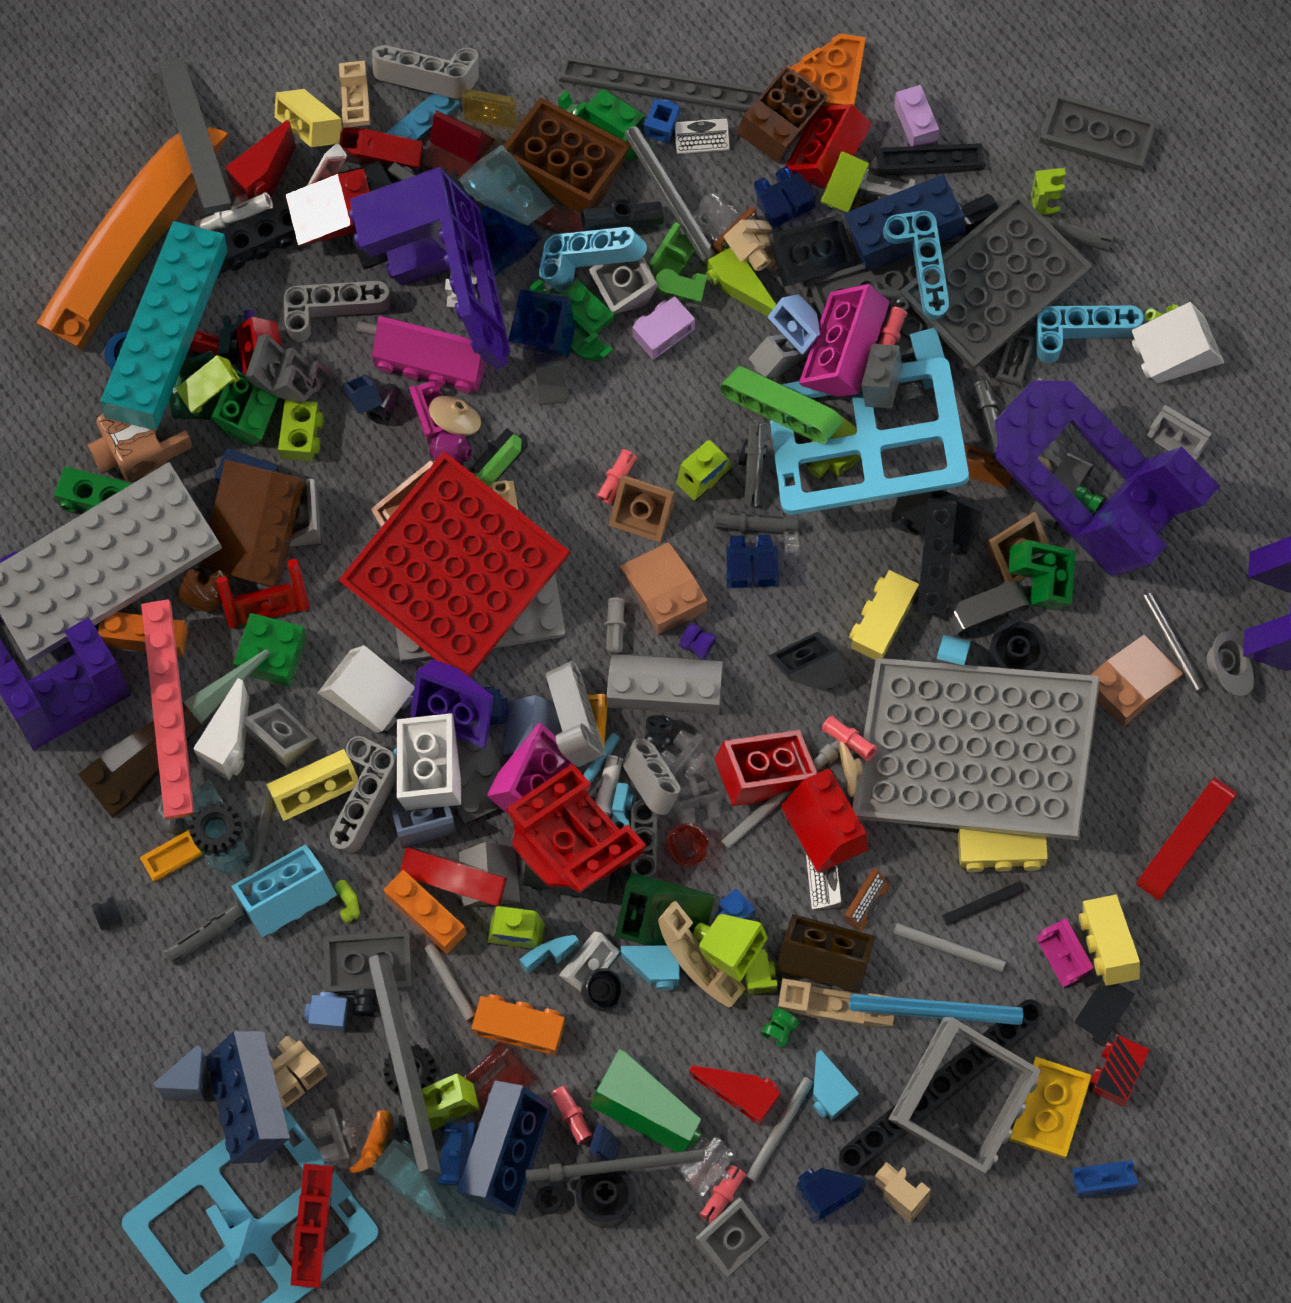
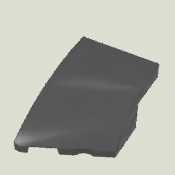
M268 334L258 337L245 376L248 381L267 393L298 403L305 402L311 397L312 393L317 392L321 389L322 385L334 377L319 361L309 363L293 347L284 350Z

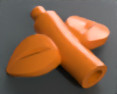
M380 1110L377 1112L363 1147L361 1158L349 1168L350 1173L363 1171L380 1162L394 1127V1120L390 1111Z

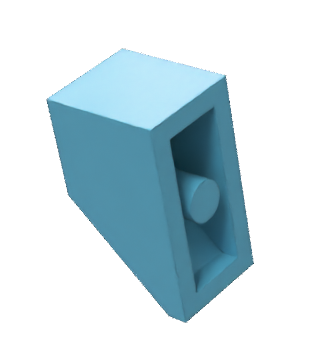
M621 946L622 959L650 986H656V989L661 991L673 990L674 986H679V963L668 946Z
M820 1050L816 1053L813 1101L815 1103L812 1106L820 1117L824 1119L827 1116L833 1121L858 1100L859 1093Z

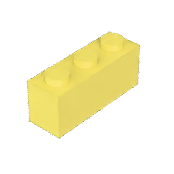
M305 89L276 92L274 117L281 123L288 120L291 123L293 133L310 147L340 143V133L343 130L341 118Z
M890 570L885 578L880 577L874 588V592L877 593L873 601L868 600L861 614L864 616L861 624L856 623L850 633L849 638L852 639L851 648L875 660L876 658H884L918 594L919 584Z
M342 749L266 785L283 821L352 790L358 781V776L348 755Z
M959 829L960 868H966L967 872H982L984 867H995L996 871L1006 872L1012 870V867L1024 866L1026 871H1036L1041 869V866L1046 865L1048 859L1046 837Z
M1117 894L1083 901V913L1079 914L1080 926L1082 931L1087 930L1089 936H1086L1088 950L1090 953H1095V970L1098 976L1102 975L1105 986L1140 979V961Z

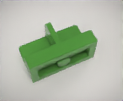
M674 223L650 260L649 269L653 276L664 269H671L680 276L695 254L696 250L688 237L681 234L680 224Z

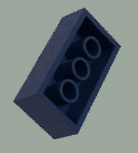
M944 174L844 213L847 232L866 272L914 254L912 242L892 244L884 238L883 228L887 219L893 215L917 211L932 213L937 222L940 243L966 233L964 214ZM921 219L916 222L919 230L928 231L930 229L928 221ZM894 223L889 226L892 234L901 235L903 233L901 225ZM929 246L920 248V251L929 248Z
M233 1031L206 1056V1065L211 1075L213 1095L217 1101L219 1121L223 1126L226 1139L225 1146L229 1153L231 1164L262 1163L288 1141L290 1136L264 1031Z
M495 1080L492 1090L488 1095L483 1116L479 1121L473 1145L469 1150V1157L464 1172L460 1177L457 1192L484 1209L516 1216L527 1183L526 1170H531L553 1105L522 1085Z

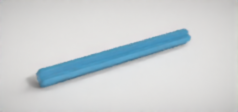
M852 994L849 1000V1009L854 1012L942 1019L944 1017H953L956 1020L1018 1025L1022 1024L1023 1009L1021 1007Z

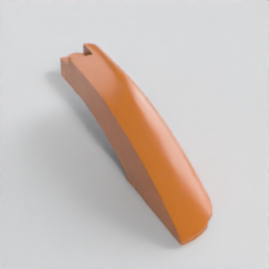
M206 127L215 155H217L229 134L216 128ZM179 133L170 138L155 153L108 211L63 278L38 319L37 326L81 351L87 345L128 279L156 242L172 225L173 221H176L196 190V184Z

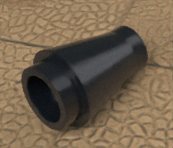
M387 383L379 393L382 404L366 411L367 417L377 424H384L386 421H389L400 394V389L394 384Z

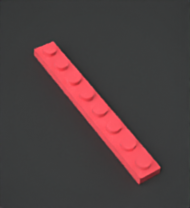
M167 599L144 603L141 606L164 817L166 820L191 816L194 812L172 606L170 600Z

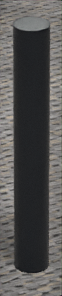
M1018 881L942 915L946 925H950L1024 892V887Z

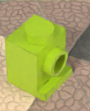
M764 949L760 950L746 972L748 995L777 992V980H771L776 978L774 961L768 962V954Z

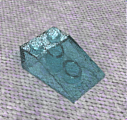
M500 145L477 161L458 179L463 184L466 192L472 195L475 200L527 226L554 206L503 145Z
M394 1139L372 1166L376 1177L443 1229L447 1230L450 1226L427 1175L418 1171L413 1146L406 1141L400 1144Z

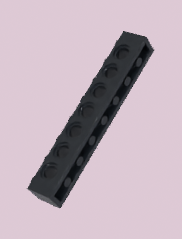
M379 160L360 168L364 169L370 192L391 185ZM287 201L217 231L225 234L227 254L217 279L225 271L230 269L232 271L239 270L246 262L252 259H264L269 255L270 251L277 248L286 249L293 245L297 238L294 226H286L287 223L292 222ZM266 232L272 233V235L268 237H262V235ZM241 243H247V244H248V245H247L246 247H244V248H238V247H237V246H238L239 244H241Z

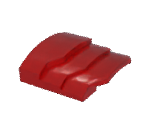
M571 764L507 807L506 811L514 823L512 846L535 874L548 886L571 887L573 890L581 893L599 879L602 880L617 868H623L643 854L646 844L628 824L619 829L588 795L591 783L574 764Z

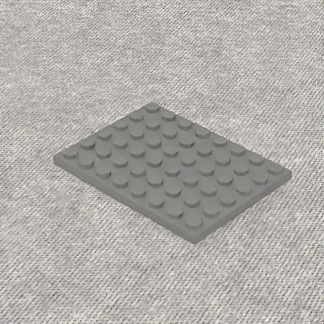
M876 658L863 738L877 746V751L869 761H865L860 756L863 775L857 776L852 809L859 820L1079 840L1100 684L1099 676Z

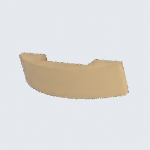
M365 60L339 63L343 128L370 125Z
M676 901L672 902L658 919L668 948L679 965L698 986L720 1003L731 1007L745 990V987L741 982L727 975L704 958L699 947L700 943L689 930L693 922Z
M782 979L778 1008L814 1018L865 1026L893 1027L894 1015L851 1011L849 1009L850 996L855 993L813 987L811 983ZM868 993V995H870V996H883V995Z

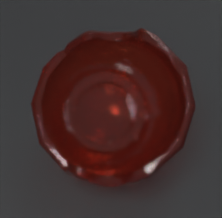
M690 822L680 823L670 830L667 835L666 852L673 862L683 867L698 866L708 856L707 847L709 840L700 826ZM695 850L694 856L689 858L685 856L686 853Z

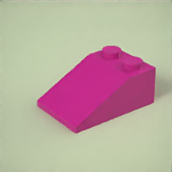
M539 723L498 772L487 796L507 813V807L573 763L560 752L556 743V736L542 723Z

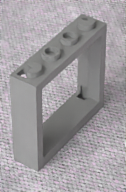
M944 1017L888 1120L976 1172L986 1174L993 1163L997 1162L998 1155L996 1153L1001 1144L1004 1145L1009 1140L1012 1134L1010 1127L1015 1118L1018 1119L1023 1114L1026 1108V1103H1024L1029 1092L1032 1093L1037 1088L1036 1083L1041 1070L953 1017ZM956 1034L1021 1072L975 1159L909 1120Z

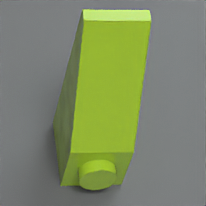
M731 247L708 259L706 275L713 286L717 284L724 293L763 315L769 316L776 303L748 262H740Z

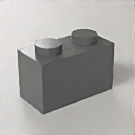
M872 344L861 385L865 407L892 409L903 368L898 345Z

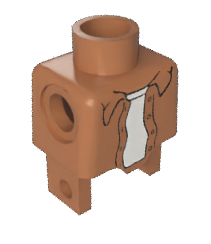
M101 414L96 420L102 437L87 444L102 474L118 466L124 479L129 482L150 474L165 465L167 460L193 448L186 430L159 443L155 430L104 418V414Z

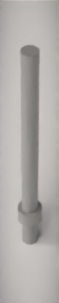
M838 740L834 741L831 745L827 744L819 751L820 755L813 760L816 771L820 770L826 763L831 764L839 757ZM795 789L769 798L721 840V843L727 849L731 848L787 799Z

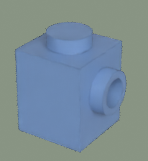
M321 992L320 996L312 995L311 1004L307 1003L305 1007V1021H308L310 1028L314 1030L345 1033L349 1008L347 998H339L337 994L331 992Z

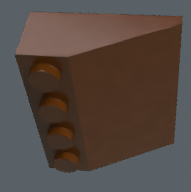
M540 97L499 151L498 171L580 214L581 209L596 208L601 203L631 149V145Z
M225 459L209 526L222 549L202 560L200 567L214 571L222 570L228 575L261 584L279 586L285 568L305 478Z

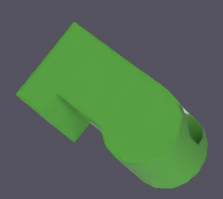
M664 269L654 276L658 284L655 291L661 295L672 298L675 296L679 300L698 304L702 300L707 275L696 273L690 279L677 275L671 269Z

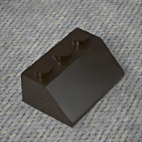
M792 914L782 943L776 970L784 972L788 976L810 979L817 984H829L840 987L844 991L860 993L876 936Z

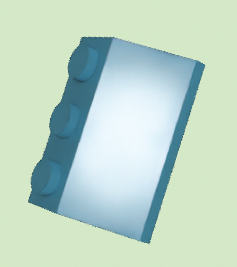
M306 844L231 886L261 938L276 932L290 921L301 918L313 908L324 905L329 899L337 895L324 869ZM249 883H253L251 897L243 895L245 887Z

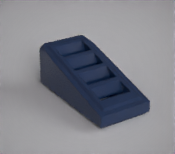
M364 374L343 383L344 392L357 413L361 414L382 404L376 385L367 375Z
M598 1124L589 1148L590 1161L592 1163L616 1160L620 1141L604 1125Z

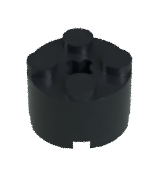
M1012 620L1002 624L995 631L990 643L988 653L990 667L1041 671L1047 650L1044 634L1036 625L1020 622L1021 620Z
M625 1171L584 1175L577 1182L575 1191L577 1206L583 1218L590 1224L600 1228H612L622 1224L631 1215L635 1206V1189L631 1177ZM604 1190H608L609 1195H612L609 1196L607 1201H603L602 1197H600Z

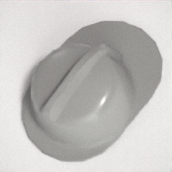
M1225 631L1216 637L1213 646L1209 649L1206 660L1210 672L1219 678L1227 691L1233 695L1244 696L1254 686V673L1250 658L1243 656L1244 639L1236 632Z

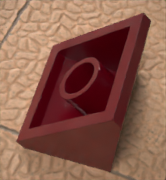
M437 110L434 113L430 142L474 165L489 150L495 138Z

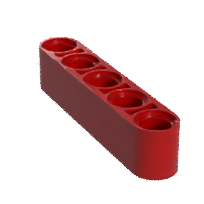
M1214 777L1142 873L1136 886L1160 901L1165 891L1171 887L1178 877L1179 872L1183 867L1185 868L1193 857L1198 846H1201L1210 834L1212 827L1215 823H1218L1226 812L1229 804L1234 801L1238 792Z

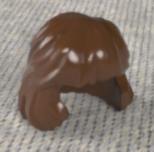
M202 568L188 569L183 576V581L177 593L179 601L199 611L208 612L217 609L222 604L216 580L219 577H227L230 586L227 574L222 570H218L209 577Z

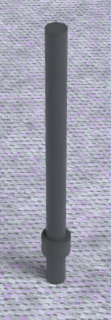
M703 1149L561 1166V1163L549 1164V1168L526 1170L527 1182L550 1179L551 1182L563 1181V1178L703 1162Z

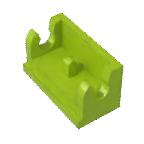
M841 152L820 202L839 212H849L869 163Z
M1065 168L1035 171L1031 197L1033 207L1041 215L1054 214L1060 211V207L1050 208L1047 206L1048 200L1061 198V192L1065 189V185H1063L1064 177H1066Z
M217 355L179 385L176 390L191 413H199L203 410L202 405L228 384L238 382L240 378L231 366L230 361Z

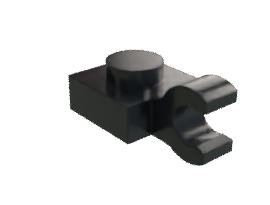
M225 315L223 318L224 329L220 331L218 355L228 359L231 364H237L238 355H240L236 328L245 322L242 315H238V321L234 325H231V318Z

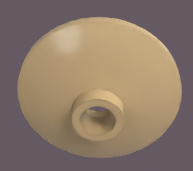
M439 396L433 399L429 406V413L433 421L449 433L470 436L475 434L481 426V419L477 411L471 405L456 397Z
M842 741L839 742L841 763L847 781V792L849 798H852L856 790L857 776L863 775L860 758L854 759L848 747Z

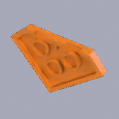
M840 33L832 38L830 43L822 48L818 47L802 57L800 62L789 68L828 95L822 107L848 104L855 106L866 37Z

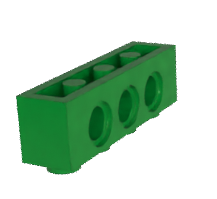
M64 466L54 497L58 505H60L59 507L67 512L73 513L76 509L87 512L133 483ZM85 492H93L88 498H80Z

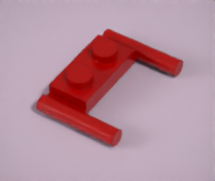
M292 559L287 562L293 586L287 583L235 596L236 600L232 598L227 577L217 578L216 582L229 628H236L240 624H247L250 613L272 618L296 612L297 610H308L310 605L298 560Z

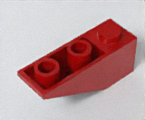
M345 127L340 133L339 145L347 155L344 162L371 164L379 160L381 165L392 166L395 162L401 167H420L423 149L422 141L362 128Z

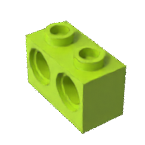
M285 400L278 446L281 459L313 462L314 453L319 454L320 437H317L318 428H323L324 413L320 412L317 402L305 401L298 403ZM302 416L310 417L306 422L297 421ZM298 441H305V442H307V443H306L304 446H302V447H295V446H294L295 443L298 442Z
M458 1073L421 1089L431 1131L446 1125L447 1122H453L480 1110L474 1084Z

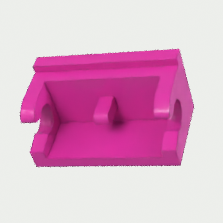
M435 381L409 387L411 399L428 444L431 443L434 436H438L440 432L445 431L433 421L429 413V406L432 400L442 396L441 390Z
M1066 918L1040 932L1041 935L1036 937L1063 988L1092 974L1094 967Z

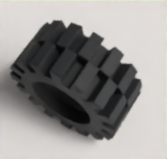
M211 801L206 802V807L199 806V812H193L191 815L193 820L189 821L190 836L201 852L204 851L206 855L211 856V853L218 857L221 856L220 853L222 852L227 855L230 853V848L234 850L237 848V841L241 842V833H243L242 822L237 812L227 803L223 805L221 801H216V804H212ZM221 819L227 825L225 834L217 839L208 837L205 833L206 825L211 820Z
M415 1043V1046H411L414 1061L421 1066L419 1081L421 1089L434 1084V1079L437 1076L436 1065L429 1051ZM389 1052L388 1059L385 1058L383 1074L390 1090H393L396 1095L400 1096Z

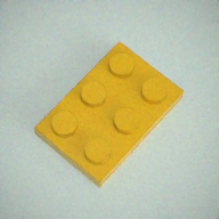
M1035 1057L1033 1065L1041 1070L1036 1083L1037 1088L1032 1093L1029 1092L1024 1101L1026 1108L1023 1114L1015 1120L1009 1141L1066 1159L1092 1075Z

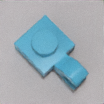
M617 783L612 806L613 817L611 819L616 826H626L628 824L631 827L627 819L629 812L632 811V807L636 803V795L633 794L629 784Z

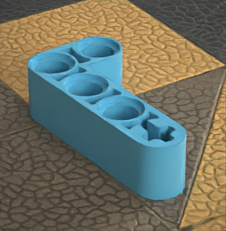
M928 211L891 216L887 219L883 228L884 238L892 244L912 242L922 310L927 318L933 320L940 319L945 315L949 307V298L935 216ZM924 219L930 224V229L928 231H921L917 228L916 222ZM897 223L902 226L903 233L901 235H894L890 232L889 226ZM924 246L931 247L934 250V256L931 258L923 257L920 248ZM934 273L938 276L939 281L935 285H930L925 281L924 275ZM938 291L935 296L937 304H942L938 311H935L934 307L929 306L933 301V293Z
M630 227L556 234L545 242L539 275L555 291L563 292L572 284L576 267L637 261L645 255L647 245Z
M1048 306L1037 317L1035 327L1037 356L1044 363L1057 361L1061 354L1063 339L1132 338L1134 335L1131 330L1142 325L1143 313L1136 306ZM1077 320L1081 325H1073L1070 321ZM1105 320L1108 325H1100L1097 321ZM1043 321H1052L1054 325H1045ZM1052 345L1055 347V350L1050 351L1043 346Z

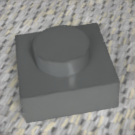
M395 162L388 169L390 181L393 183L416 176L409 167H401Z

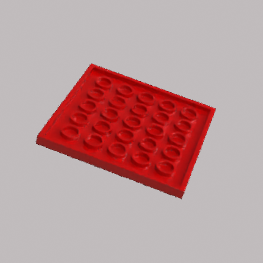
M443 451L343 573L339 581L434 659L458 668L470 678L565 562L571 552Z

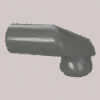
M876 289L890 301L889 305L891 307H899L905 311L909 310L910 302L900 295L899 289Z
M160 795L156 821L165 832L178 834L183 828V822L181 819H165L162 795Z

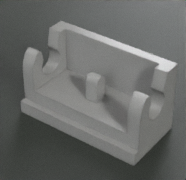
M866 169L857 191V199L874 202L915 186L916 180L910 179L908 184L870 175L868 173L869 169Z
M1164 405L1152 423L1151 430L1146 437L1168 451L1182 446L1197 460L1209 443L1212 433Z

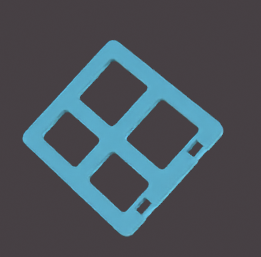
M937 357L903 363L899 383L927 378L933 380L939 414L937 421L878 430L876 428L873 407H865L862 387L858 394L852 395L857 433L855 435L829 439L825 444L818 442L797 444L795 443L793 430L770 420L782 510L788 515H795L965 485L969 481V472L948 360ZM799 382L781 384L810 399L831 395L803 387ZM937 440L944 443L947 467L945 469L891 479L884 477L881 452L884 449ZM855 454L861 456L865 478L863 483L809 493L802 491L799 466L801 464ZM794 477L795 485L786 486L785 478Z
M283 1108L288 1132L293 1129L302 1141L296 1147H293L289 1141H286L284 1146L303 1169L304 1163L329 1165L287 1109ZM223 1139L142 1201L122 1219L124 1231L178 1303H205L201 1298V1292L236 1265L225 1246L188 1275L183 1274L149 1229V1223L199 1185L207 1190L222 1211L224 1209L227 1210L234 1222V1227L249 1218H252L254 1221L245 1257L249 1254H255L278 1284L277 1291L261 1303H296L314 1289L313 1287L290 1286L292 1267L272 1242V1237L298 1217L301 1188L264 1217L255 1219L220 1174L221 1167L230 1161V1156L225 1146L226 1139ZM335 1171L333 1174L331 1207L348 1227L349 1234L325 1253L321 1283L373 1243L378 1237L376 1224ZM346 1199L356 1211L349 1218L338 1206Z

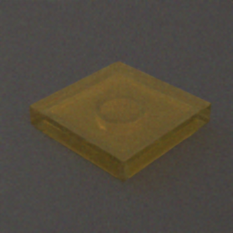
M464 89L462 102L466 122L509 130L517 129L516 98Z

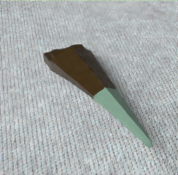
M269 650L262 651L182 702L186 741L222 704L236 680L239 678L244 681L266 659L270 653ZM154 720L101 753L98 759L78 773L82 781L112 818L135 802L160 773Z

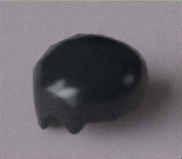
M609 968L592 970L581 983L583 1001L589 1008L595 1011L605 1012L615 1009L623 997L624 985L620 976ZM609 989L608 995L605 998L600 999V997Z

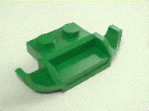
M601 89L588 104L582 102L579 106L573 102L568 91H565L558 98L560 108L627 143L629 141L625 136V131L633 126L639 128L644 123V114L604 89ZM632 146L625 160L638 159Z
M540 279L529 287L534 311L539 322L571 353L585 360L600 361L613 351L610 346H605L598 339V333L614 320V314L578 279L558 296L555 293L551 294Z

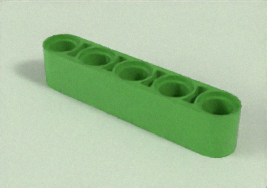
M737 366L720 385L722 394L728 400L821 444H825L843 424L841 416L835 410L741 366Z

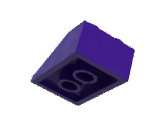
M433 659L416 672L410 718L452 713L456 738L484 748L487 744L494 696L458 668Z

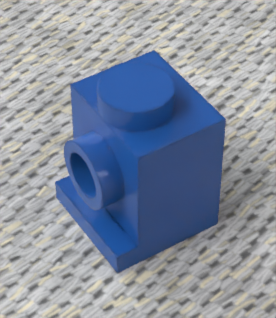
M655 98L644 124V136L669 144L675 130V123L678 122L680 117V106L670 100Z
M735 888L719 902V911L714 915L717 917L720 914L752 920L755 917V908Z

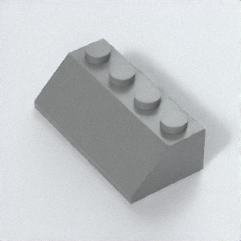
M612 654L608 675L607 708L719 715L723 661Z

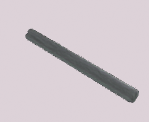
M636 126L629 128L625 131L627 140L703 262L707 263L708 259L716 256L714 250L640 130Z

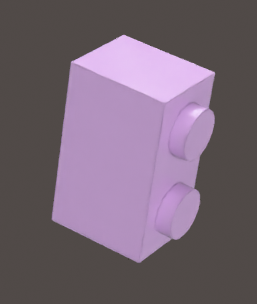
M921 85L896 92L894 107L910 146L936 144L939 128Z
M674 296L669 301L664 300L659 303L654 312L647 317H640L632 327L633 338L654 360L695 330V318Z

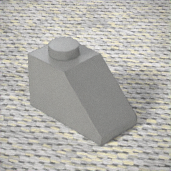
M783 334L768 336L748 359L752 362L755 371L759 375L772 378L778 377L808 357L810 349L806 354L802 355Z

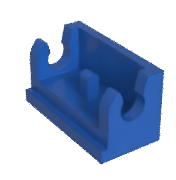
M447 1122L446 1126H444L440 1163L442 1175L439 1176L438 1184L459 1186V1180L464 1172L469 1157V1150L473 1145L476 1135L474 1123Z
M1133 1160L1072 1168L1076 1198L1135 1190L1138 1182L1137 1176L1133 1174Z

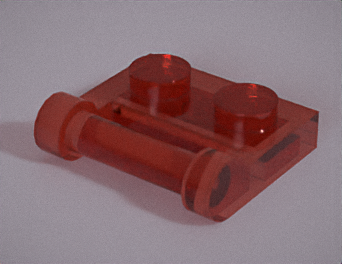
M500 1041L493 1046L494 1050L466 1076L462 1075V1077L474 1084L501 1058L507 1062V1065L479 1090L474 1086L478 1105L483 1110H485L488 1095L492 1090L495 1080L527 1087L535 1080L529 1071Z

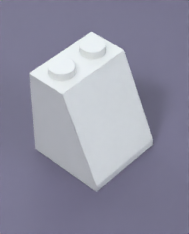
M1191 302L1131 330L1135 338L1131 341L1136 353L1142 355L1145 362L1141 364L1143 372L1148 379L1152 378L1157 384L1224 363L1205 316Z
M363 645L349 651L318 691V694L378 733L383 730L388 731L397 720L395 714L400 708L405 709L412 701L413 696L411 693L414 691V686Z

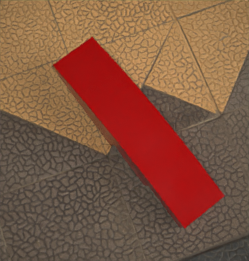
M406 847L400 872L404 870L414 880L495 906H500L507 882L506 877L411 847Z
M303 1164L302 1188L299 1195L297 1225L295 1226L290 1286L321 1287L334 1165Z

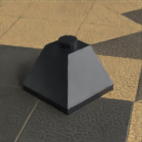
M818 631L768 655L773 664L789 680L818 690L833 689L848 679L838 651Z

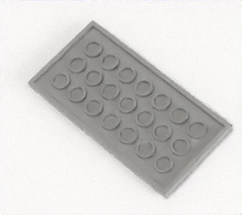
M170 462L0 563V615L29 664H32L67 643L69 640L64 631L88 617L95 626L222 549V546Z

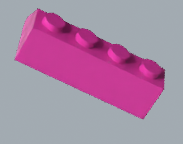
M870 284L830 292L819 323L820 336L810 349L799 384L803 387L838 397L858 394L862 387L872 344H876L890 301Z
M382 316L378 318L372 359L374 366L379 371L388 374L396 371L403 373L404 377L411 380H417L419 377L427 379L429 382L435 381L439 387L447 384L454 386L457 391L462 393L478 392L487 363L484 362L481 355L473 351L469 338Z

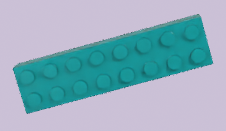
M173 221L100 400L104 418L157 431L227 254L225 234Z

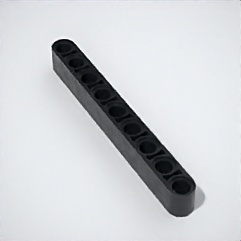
M1026 999L1016 1006L1021 1007L1023 1011H1034L1037 1019L1029 1021L1023 1017L1022 1024L1020 1025L995 1023L982 1035L1009 1051L1040 1025L1044 1011L1042 1005L1037 1000ZM1005 1027L1011 1028L1015 1036L1011 1039L1004 1038L1000 1034V1030ZM972 1043L969 1044L934 1073L920 1099L926 1103L927 1108L923 1111L914 1110L909 1120L917 1125L920 1124L998 1059L992 1055L989 1057L979 1054L977 1046ZM960 1063L967 1064L971 1072L967 1075H962L957 1072L956 1065ZM937 1081L945 1082L949 1090L945 1093H939L934 1089L933 1084ZM896 1105L840 1150L838 1166L842 1172L848 1175H855L861 1172L908 1133L903 1128L893 1129L889 1125L888 1119ZM875 1135L881 1139L882 1144L877 1148H873L867 1144L866 1139L869 1136ZM847 1154H855L860 1162L855 1166H849L844 1162L843 1158Z

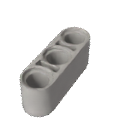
M641 738L635 739L623 761V767L649 809L660 815L668 814L680 792V785L653 743Z

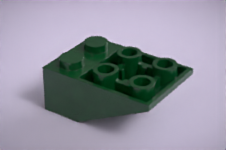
M632 873L626 884L614 937L639 944L667 946L658 919L669 905L674 901L679 904L693 922L689 927L690 932L693 934L697 924L703 923L708 925L715 895Z

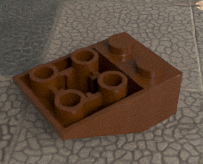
M785 66L745 113L735 133L779 163L827 100L828 95L788 66Z

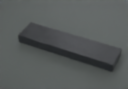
M982 143L876 149L878 176L984 170L985 167Z

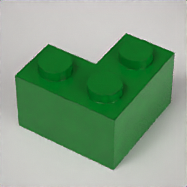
M1030 540L1010 547L1009 573L1032 578L1031 606L1057 610L1072 605L1075 550Z

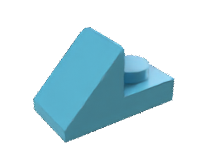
M215 1204L208 1208L206 1212L233 1261L239 1266L243 1263L253 1231L254 1221L252 1218H249L230 1229V1226L234 1225L226 1209L220 1211Z

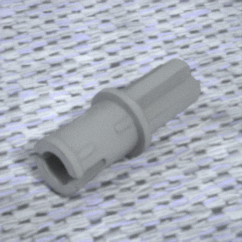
M610 598L607 602V621L604 623V627L607 629L606 650L611 654L621 653L623 650V629L626 628V623L624 622L625 600L622 598Z

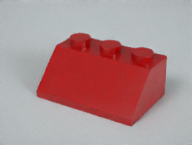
M853 104L821 107L806 127L782 171L819 188H827L840 153L845 152L855 157L860 144L867 136L866 133L871 123Z
M829 768L804 779L781 805L789 824L817 874L869 851L866 831Z

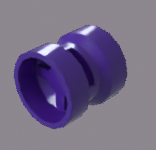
M691 623L685 630L679 647L686 651L692 650L695 652V656L704 660L713 648L717 636L710 632L704 633L699 626Z

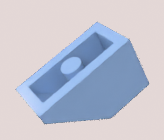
M800 294L781 298L767 317L802 355L807 353L820 336L817 313Z

